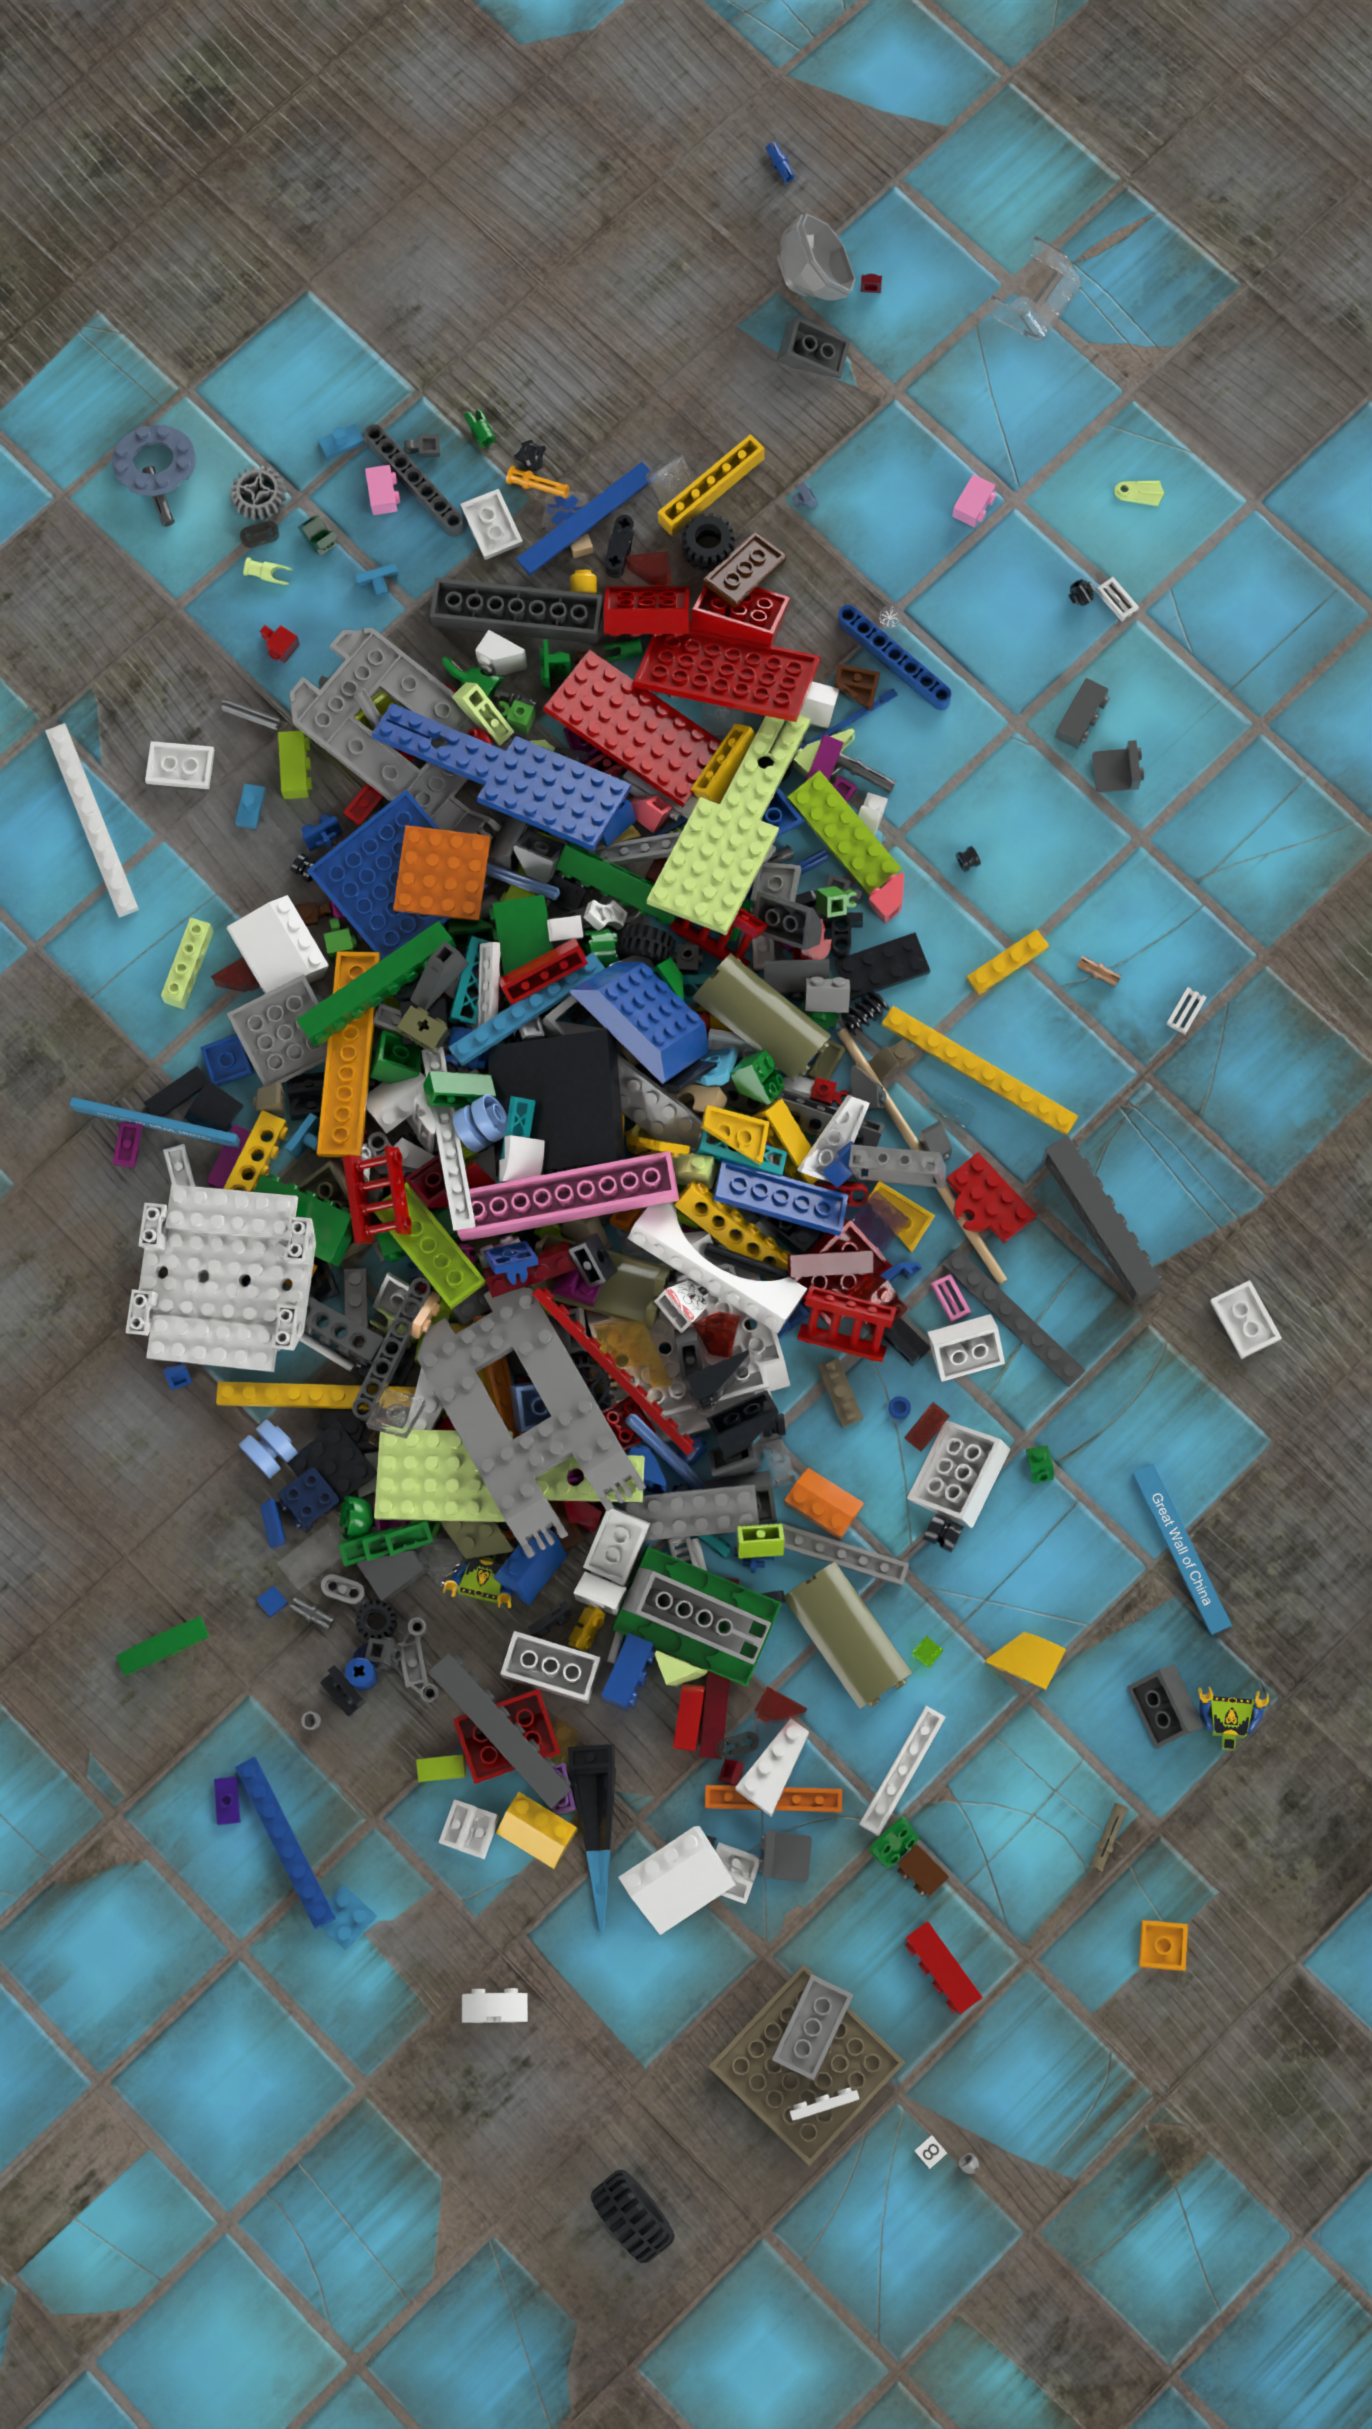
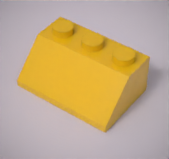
M518 1792L507 1809L496 1834L555 1869L578 1829L534 1800Z

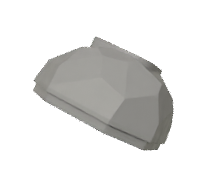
M806 213L805 215H799L783 232L780 240V254L777 256V260L788 288L802 296H810L826 301H835L847 297L852 291L856 279L844 245L827 223Z

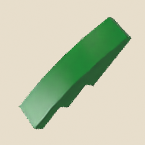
M425 1520L381 1530L338 1543L337 1545L343 1565L348 1566L363 1560L370 1561L388 1554L393 1556L432 1543L433 1539L428 1522Z
M199 1616L145 1640L116 1655L123 1675L129 1676L146 1666H152L169 1656L179 1654L209 1638V1634L202 1617Z

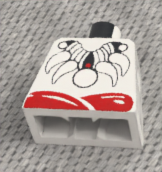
M685 1281L665 1289L654 1301L681 1334L709 1305L706 1300L708 1296L706 1288L703 1286L696 1288L691 1281Z

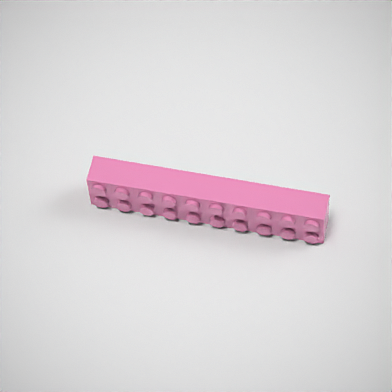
M670 1151L469 1189L476 1227L457 1230L463 1242L680 1201Z

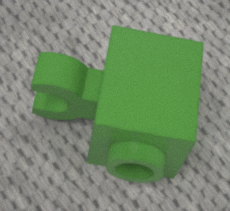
M514 700L510 708L506 702L500 701L499 707L505 709L500 714L504 719L507 718V723L513 730L528 735L536 717L534 706Z
M836 886L816 889V910L827 918L846 915L847 906L850 908L857 906V903L854 901H849V898L856 896L857 893L853 890L843 892Z
M338 918L329 919L332 932L324 933V939L329 959L335 960L337 951L354 952V948L358 946L356 937L350 934L349 928L341 930Z

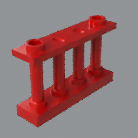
M740 907L727 935L721 934L719 941L708 935L709 928L702 926L700 930L690 924L691 921L681 917L673 922L669 928L678 936L686 938L695 945H699L701 949L721 961L729 954H732L748 967L751 961L744 958V955L752 937L756 939L764 933L768 924ZM734 926L745 933L737 952L726 946Z
M386 1146L384 1147V1156L363 1161L361 1156H343L356 1244L374 1243V1234L395 1229L397 1234H412V1221L408 1212L401 1164L402 1154L399 1147ZM387 1164L389 1177L365 1182L364 1169ZM390 1186L392 1199L368 1204L367 1191ZM393 1208L395 1221L371 1225V1212Z
M810 1285L805 1301L806 1306L812 1307L808 1325L801 1324L797 1340L860 1356L871 1361L883 1362L887 1346L881 1345L884 1328H891L896 1308ZM820 1309L833 1313L829 1330L816 1327ZM842 1315L854 1318L851 1336L838 1333ZM863 1321L876 1324L872 1342L859 1339Z

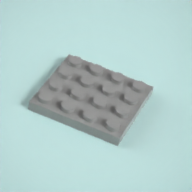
M304 974L226 1013L263 1087L274 1083H283L326 1061L328 1040L314 1047L296 1021L297 1018L319 1004Z

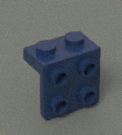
M315 1468L309 1469L278 1492L280 1500L278 1505L284 1513L289 1512L293 1517L291 1521L298 1530L302 1529L305 1533L313 1529L312 1523L339 1503L338 1496Z

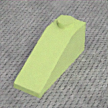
M466 682L452 696L462 711L481 730L488 732L490 738L498 746H501L514 733L513 729L478 684Z
M849 729L830 737L844 742L841 749L842 752L855 739V731ZM821 740L807 744L804 749H798L793 757V767L805 778Z
M690 1153L689 1155H680L679 1158L672 1157L677 1184L688 1185L695 1179L697 1182L706 1185L708 1189L712 1188L718 1172L713 1156Z

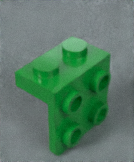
M902 1816L871 1845L868 1851L888 1870L909 1849L915 1846L920 1837L908 1820Z

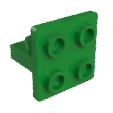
M548 639L543 640L544 647H540V670L542 688L546 687L547 694H551V679L567 678L572 670L570 654H565L564 652L550 654Z

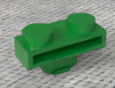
M804 1001L800 1008L804 1014L826 1031H829V1028L835 1029L840 1014L835 1012L805 1011Z

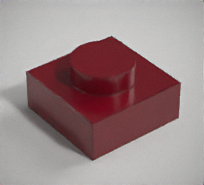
M873 273L862 275L861 292L881 293L882 276Z
M725 1759L718 1781L737 1786L742 1777L745 1764Z

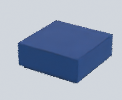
M272 1586L256 1599L270 1617L289 1604L275 1586Z

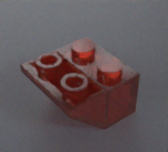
M874 1271L848 1295L896 1308L893 1323L908 1310L888 1280ZM863 1321L862 1326L873 1336L876 1324Z

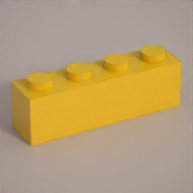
M736 723L733 725L691 787L697 799L702 797L717 804L721 803L756 735L750 726Z
M782 1099L766 1105L753 1117L769 1122L767 1141L772 1147L787 1152L784 1165L787 1175L791 1179L811 1185L814 1184L819 1178L797 1170L811 1150V1146L791 1115L787 1105Z

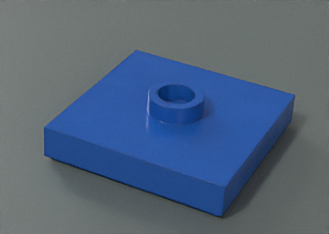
M237 1034L200 1047L210 1080L218 1087L255 1074L251 1061Z

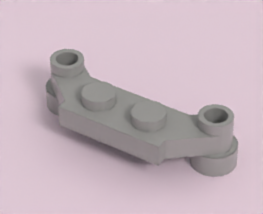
M415 1617L409 1621L408 1632L403 1641L397 1643L399 1646H402L401 1665L406 1688H412L421 1695L425 1702L432 1703L438 1699L439 1690L434 1684H429L420 1640L426 1631V1623L423 1619ZM420 1625L422 1628L420 1631H414L415 1626ZM429 1691L434 1692V1696L431 1698L427 1697Z

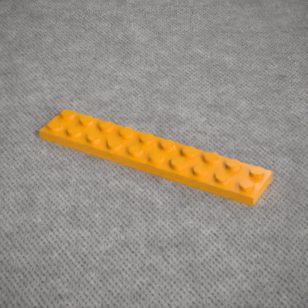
M337 951L333 994L380 962V952ZM376 1007L370 1008L361 1018L354 1019L347 1024L345 1029L334 1033L328 1039L317 1145L318 1157H343L347 1155L362 1157L374 1033L373 1021Z

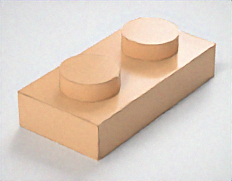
M432 1291L413 1322L411 1336L419 1339L422 1332L426 1333L432 1322V1316L436 1317L441 1309L439 1294Z

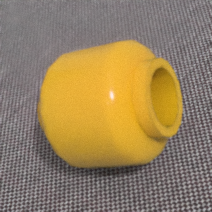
M575 570V574L570 576V592L596 594V575L592 574L591 570Z

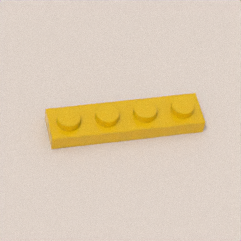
M1036 929L967 975L966 979L977 994L980 995L1049 949V944Z

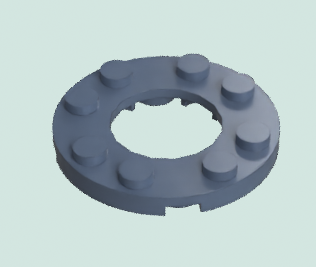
M167 425L143 426L132 431L118 443L112 456V466L118 482L129 488V491L145 496L162 495L177 489L181 482L190 478L196 464L195 451L190 439L183 432ZM153 444L164 445L173 452L174 458L171 465L159 473H143L133 463L135 455L139 454L145 446L149 447V445Z

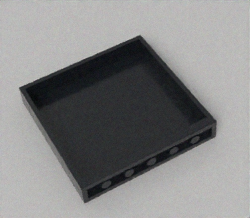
M607 1029L494 1045L487 1050L489 1075L492 1077L496 1093L495 1099L501 1104L507 1117L511 1096L535 1101L530 1138L544 1140V1159L541 1174L544 1173L546 1175L557 1173L558 1171L625 1160L616 1038ZM504 1138L500 1139L497 1142H494L495 1169L497 1177L499 1173V1160H501Z

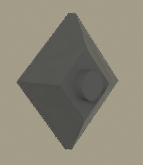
M528 830L517 841L513 850L526 875L547 884L557 870L556 865L565 845Z
M754 1442L739 1455L727 1459L720 1447L709 1450L713 1476H738L746 1473L750 1474L762 1468L760 1455Z

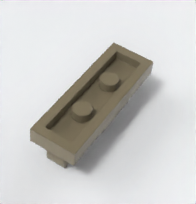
M839 1358L819 1365L818 1370L842 1428L862 1421V1414Z

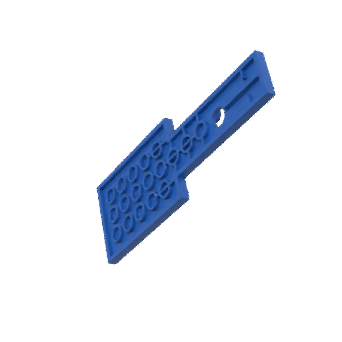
M391 703L372 732V738L484 785L477 797L478 803L592 851L596 848L631 790L630 783L515 736L505 751ZM435 738H443L448 744L437 749L431 745V741Z

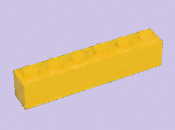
M751 434L660 509L658 511V523L673 537L686 526L688 521H692L693 517L698 516L765 459V448Z

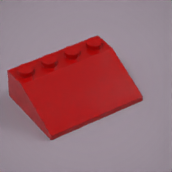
M606 586L604 634L619 636L621 634H630L632 636L672 634L674 636L689 634L690 587Z
M704 586L692 610L689 628L773 646L790 597L757 587L734 608L707 586Z
M844 1218L840 1236L826 1232L806 1254L872 1250L873 1273L792 1277L791 1279L807 1288L801 1299L804 1304L810 1285L861 1299L880 1280V1275L890 1269L892 1265L851 1220ZM820 1309L819 1317L830 1327L833 1313Z
M540 1689L496 1704L497 1707L502 1705L510 1713L508 1719L513 1725L518 1722L526 1731L523 1736L528 1741L533 1739L541 1748L538 1753L544 1759L547 1756L551 1758L561 1754ZM467 1714L453 1719L474 1784L516 1770Z

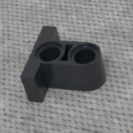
M847 912L846 915L828 918L820 913V919H822L825 928H831V951L833 956L837 959L848 956L851 951V928H862L863 912ZM838 923H843L847 927L841 930L838 929L836 925ZM842 943L845 944L847 948L844 950H839L836 948V945Z

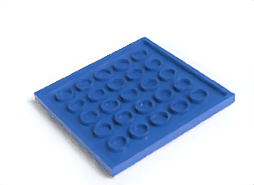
M407 789L307 870L374 952H380L381 960L437 921L443 926L451 919L393 910L405 825L439 829ZM485 883V885H484V891H486V890L488 889V886H487L486 883Z

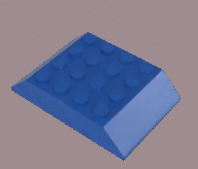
M616 962L570 991L662 1084L709 1053L705 1022L643 962Z

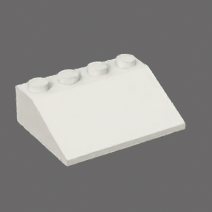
M288 895L268 902L227 926L228 932L264 994L303 974L308 983L324 977L328 969L327 961Z
M945 1420L907 1499L953 1522L973 1528L1011 1449L999 1438Z
M700 1826L692 1827L618 1877L630 1897L660 1935L736 1885Z

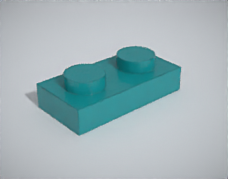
M711 1534L695 1536L726 1560L730 1556V1544L723 1538L719 1537L717 1539Z

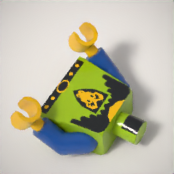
M497 1554L482 1556V1560L471 1558L470 1562H465L454 1572L450 1580L444 1584L443 1593L446 1590H452V1597H455L456 1591H458L459 1595L498 1603L499 1608L500 1604L505 1602L508 1603V1608H511L512 1593L493 1578L502 1567L501 1564L495 1563Z
M1201 1687L1198 1688L1200 1717L1206 1728L1212 1732V1735L1222 1736V1749L1235 1750L1236 1738H1245L1247 1734L1254 1731L1261 1721L1265 1706L1269 1703L1268 1693L1264 1700L1259 1699L1260 1691L1256 1692V1703H1254L1252 1699L1213 1696L1210 1687H1208L1209 1692L1204 1695L1202 1694Z

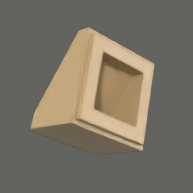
M584 534L570 545L573 558L593 553V546L588 534Z

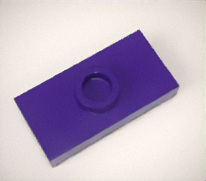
M238 1777L214 1779L217 1825L241 1823Z

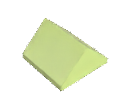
M656 1650L655 1657L666 1685L678 1687L683 1683H688L707 1674L708 1670Z

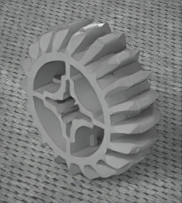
M263 465L260 470H257L256 466H253L251 471L245 468V474L239 472V479L234 478V485L230 487L232 492L230 493V498L233 501V507L237 508L239 514L243 513L246 519L250 515L253 521L257 517H260V520L263 521L266 515L271 519L272 512L278 514L277 507L283 508L284 504L282 501H286L284 480L280 478L277 472L273 473L271 468L266 471ZM264 482L272 485L275 490H270L269 487H265ZM242 496L252 500L253 504L244 501Z

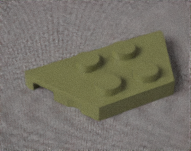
M440 1521L466 1559L507 1553L515 1550L497 1522Z

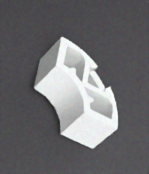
M517 1988L504 1989V1993H485V1989H472V1994H462V2023L528 2022L527 1993H518Z

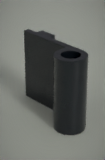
M698 1060L662 1084L642 1063L635 1066V1068L660 1087L667 1088L668 1093L678 1094L679 1090L684 1089L718 1067L717 1062Z

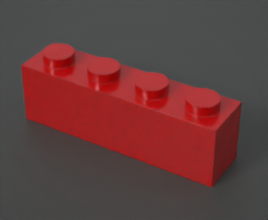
M573 938L499 978V982L510 1004L513 1005L587 965L588 961L576 938Z
M928 1921L905 1937L907 1943L904 1946L912 1956L914 1954L917 1955L921 1961L918 1963L919 1967L925 1975L929 1973L934 1979L932 1985L939 1994L943 1992L948 2000L945 2003L953 2014L956 2011L959 2015L983 1998Z

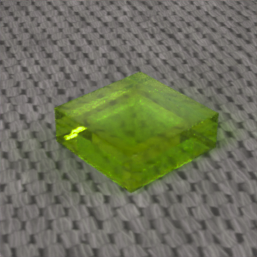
M926 1636L912 1652V1655L930 1668L944 1650Z

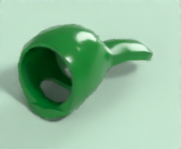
M445 656L442 658L443 666L454 678L461 682V687L466 682L476 683L490 701L500 683L504 680V677L500 675L487 676L483 671V667L473 666L464 672L452 658L447 659Z

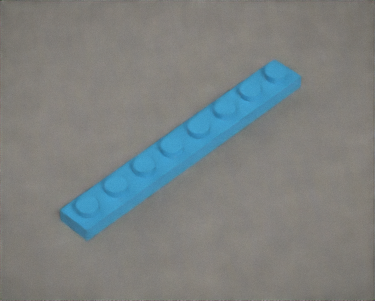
M592 952L586 956L587 965L516 1002L449 1046V1050L461 1066L465 1065L520 1029L523 1025H526L570 996L571 989L603 971L605 967Z

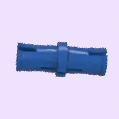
M773 142L774 147L770 143L765 149L773 161L774 169L778 170L784 183H788L787 178L791 182L795 178V174L788 164V158L782 154L777 142Z

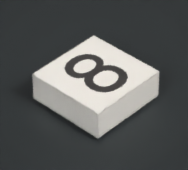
M932 2135L914 2150L929 2169L947 2154Z

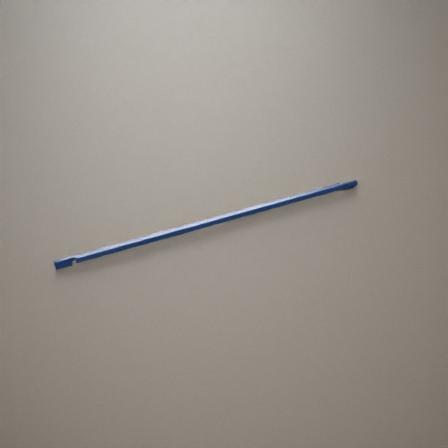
M894 688L879 696L880 701L876 700L874 702L872 711L898 696ZM866 708L859 710L798 747V749H804L807 744L821 740L824 734L832 736L871 711ZM682 817L652 836L669 834L670 831H674L686 824L688 819Z

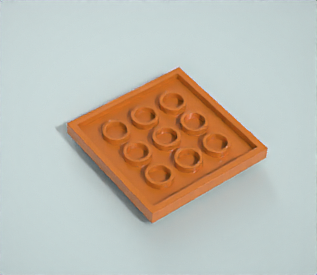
M405 825L393 910L479 922L491 836Z

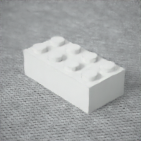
M514 1631L500 1675L504 1679L588 1704L601 1665V1657Z

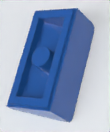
M271 1498L261 1505V1512L270 1548L286 1545L287 1542L278 1504L275 1499Z

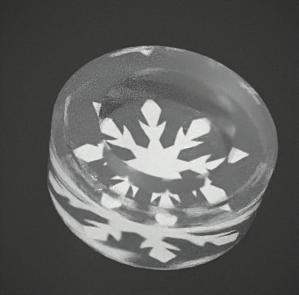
M892 605L883 607L879 615L881 624L888 628L897 626L900 622V611Z

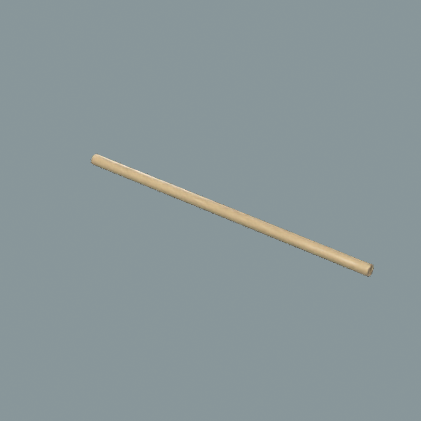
M843 1028L838 1031V1037L856 1065L862 1067L883 1087V1090L886 1092L884 1108L911 1150L925 1151L847 1029ZM945 1183L944 1188L936 1189L954 1215L953 1208L956 1198ZM963 1213L960 1220H958L957 1222L962 1228L964 1223L970 1220L967 1217V1215ZM962 1228L997 1284L1005 1283L1008 1280L978 1232H971Z

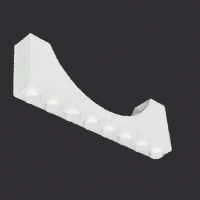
M670 1202L648 1206L634 1224L627 1238L776 1333L781 1330L807 1288L790 1277L776 1281L748 1280L727 1273L703 1258L687 1241L677 1220L676 1207Z

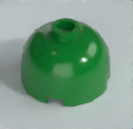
M345 1496L344 1499L347 1502H342L339 1527H344V1533H340V1537L342 1540L347 1541L369 1534L372 1527L376 1526V1521L368 1501L363 1498Z

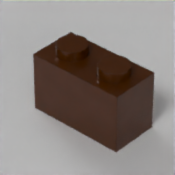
M917 1844L896 1864L899 1868L897 1872L906 1881L910 1879L915 1884L913 1888L921 1897L926 1895L929 1898L949 1878Z

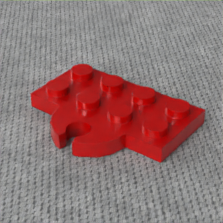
M979 1152L945 1179L959 1195L953 1208L955 1220H960L963 1213H969L973 1217L972 1221L964 1223L962 1228L965 1230L982 1232L990 1228L1005 1244L1037 1217V1214Z

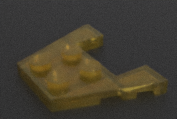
M644 1321L599 1326L596 1340L602 1345L600 1349L604 1354L609 1352L616 1359L615 1365L618 1368L649 1365L652 1388L672 1386L670 1376ZM590 1368L589 1378L600 1375L598 1371ZM596 1380L593 1382H587V1387L589 1390L592 1383L596 1382ZM604 1380L597 1384V1394L604 1393Z

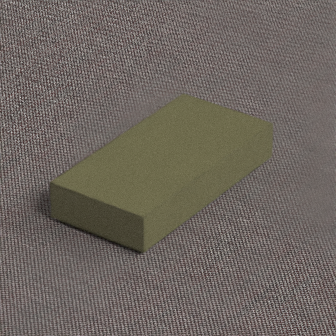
M829 1039L827 1041L829 1044L828 1048L822 1055L818 1054L807 1077L814 1080L816 1077L830 1081L846 1052V1047Z

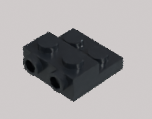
M390 1345L387 1350L388 1354H395L398 1351V1345ZM405 1350L388 1386H404L415 1364L416 1353ZM358 1362L356 1369L359 1370V1377L365 1379L372 1365L368 1363L365 1366ZM382 1364L378 1368V1374L381 1375L388 1371L387 1364Z

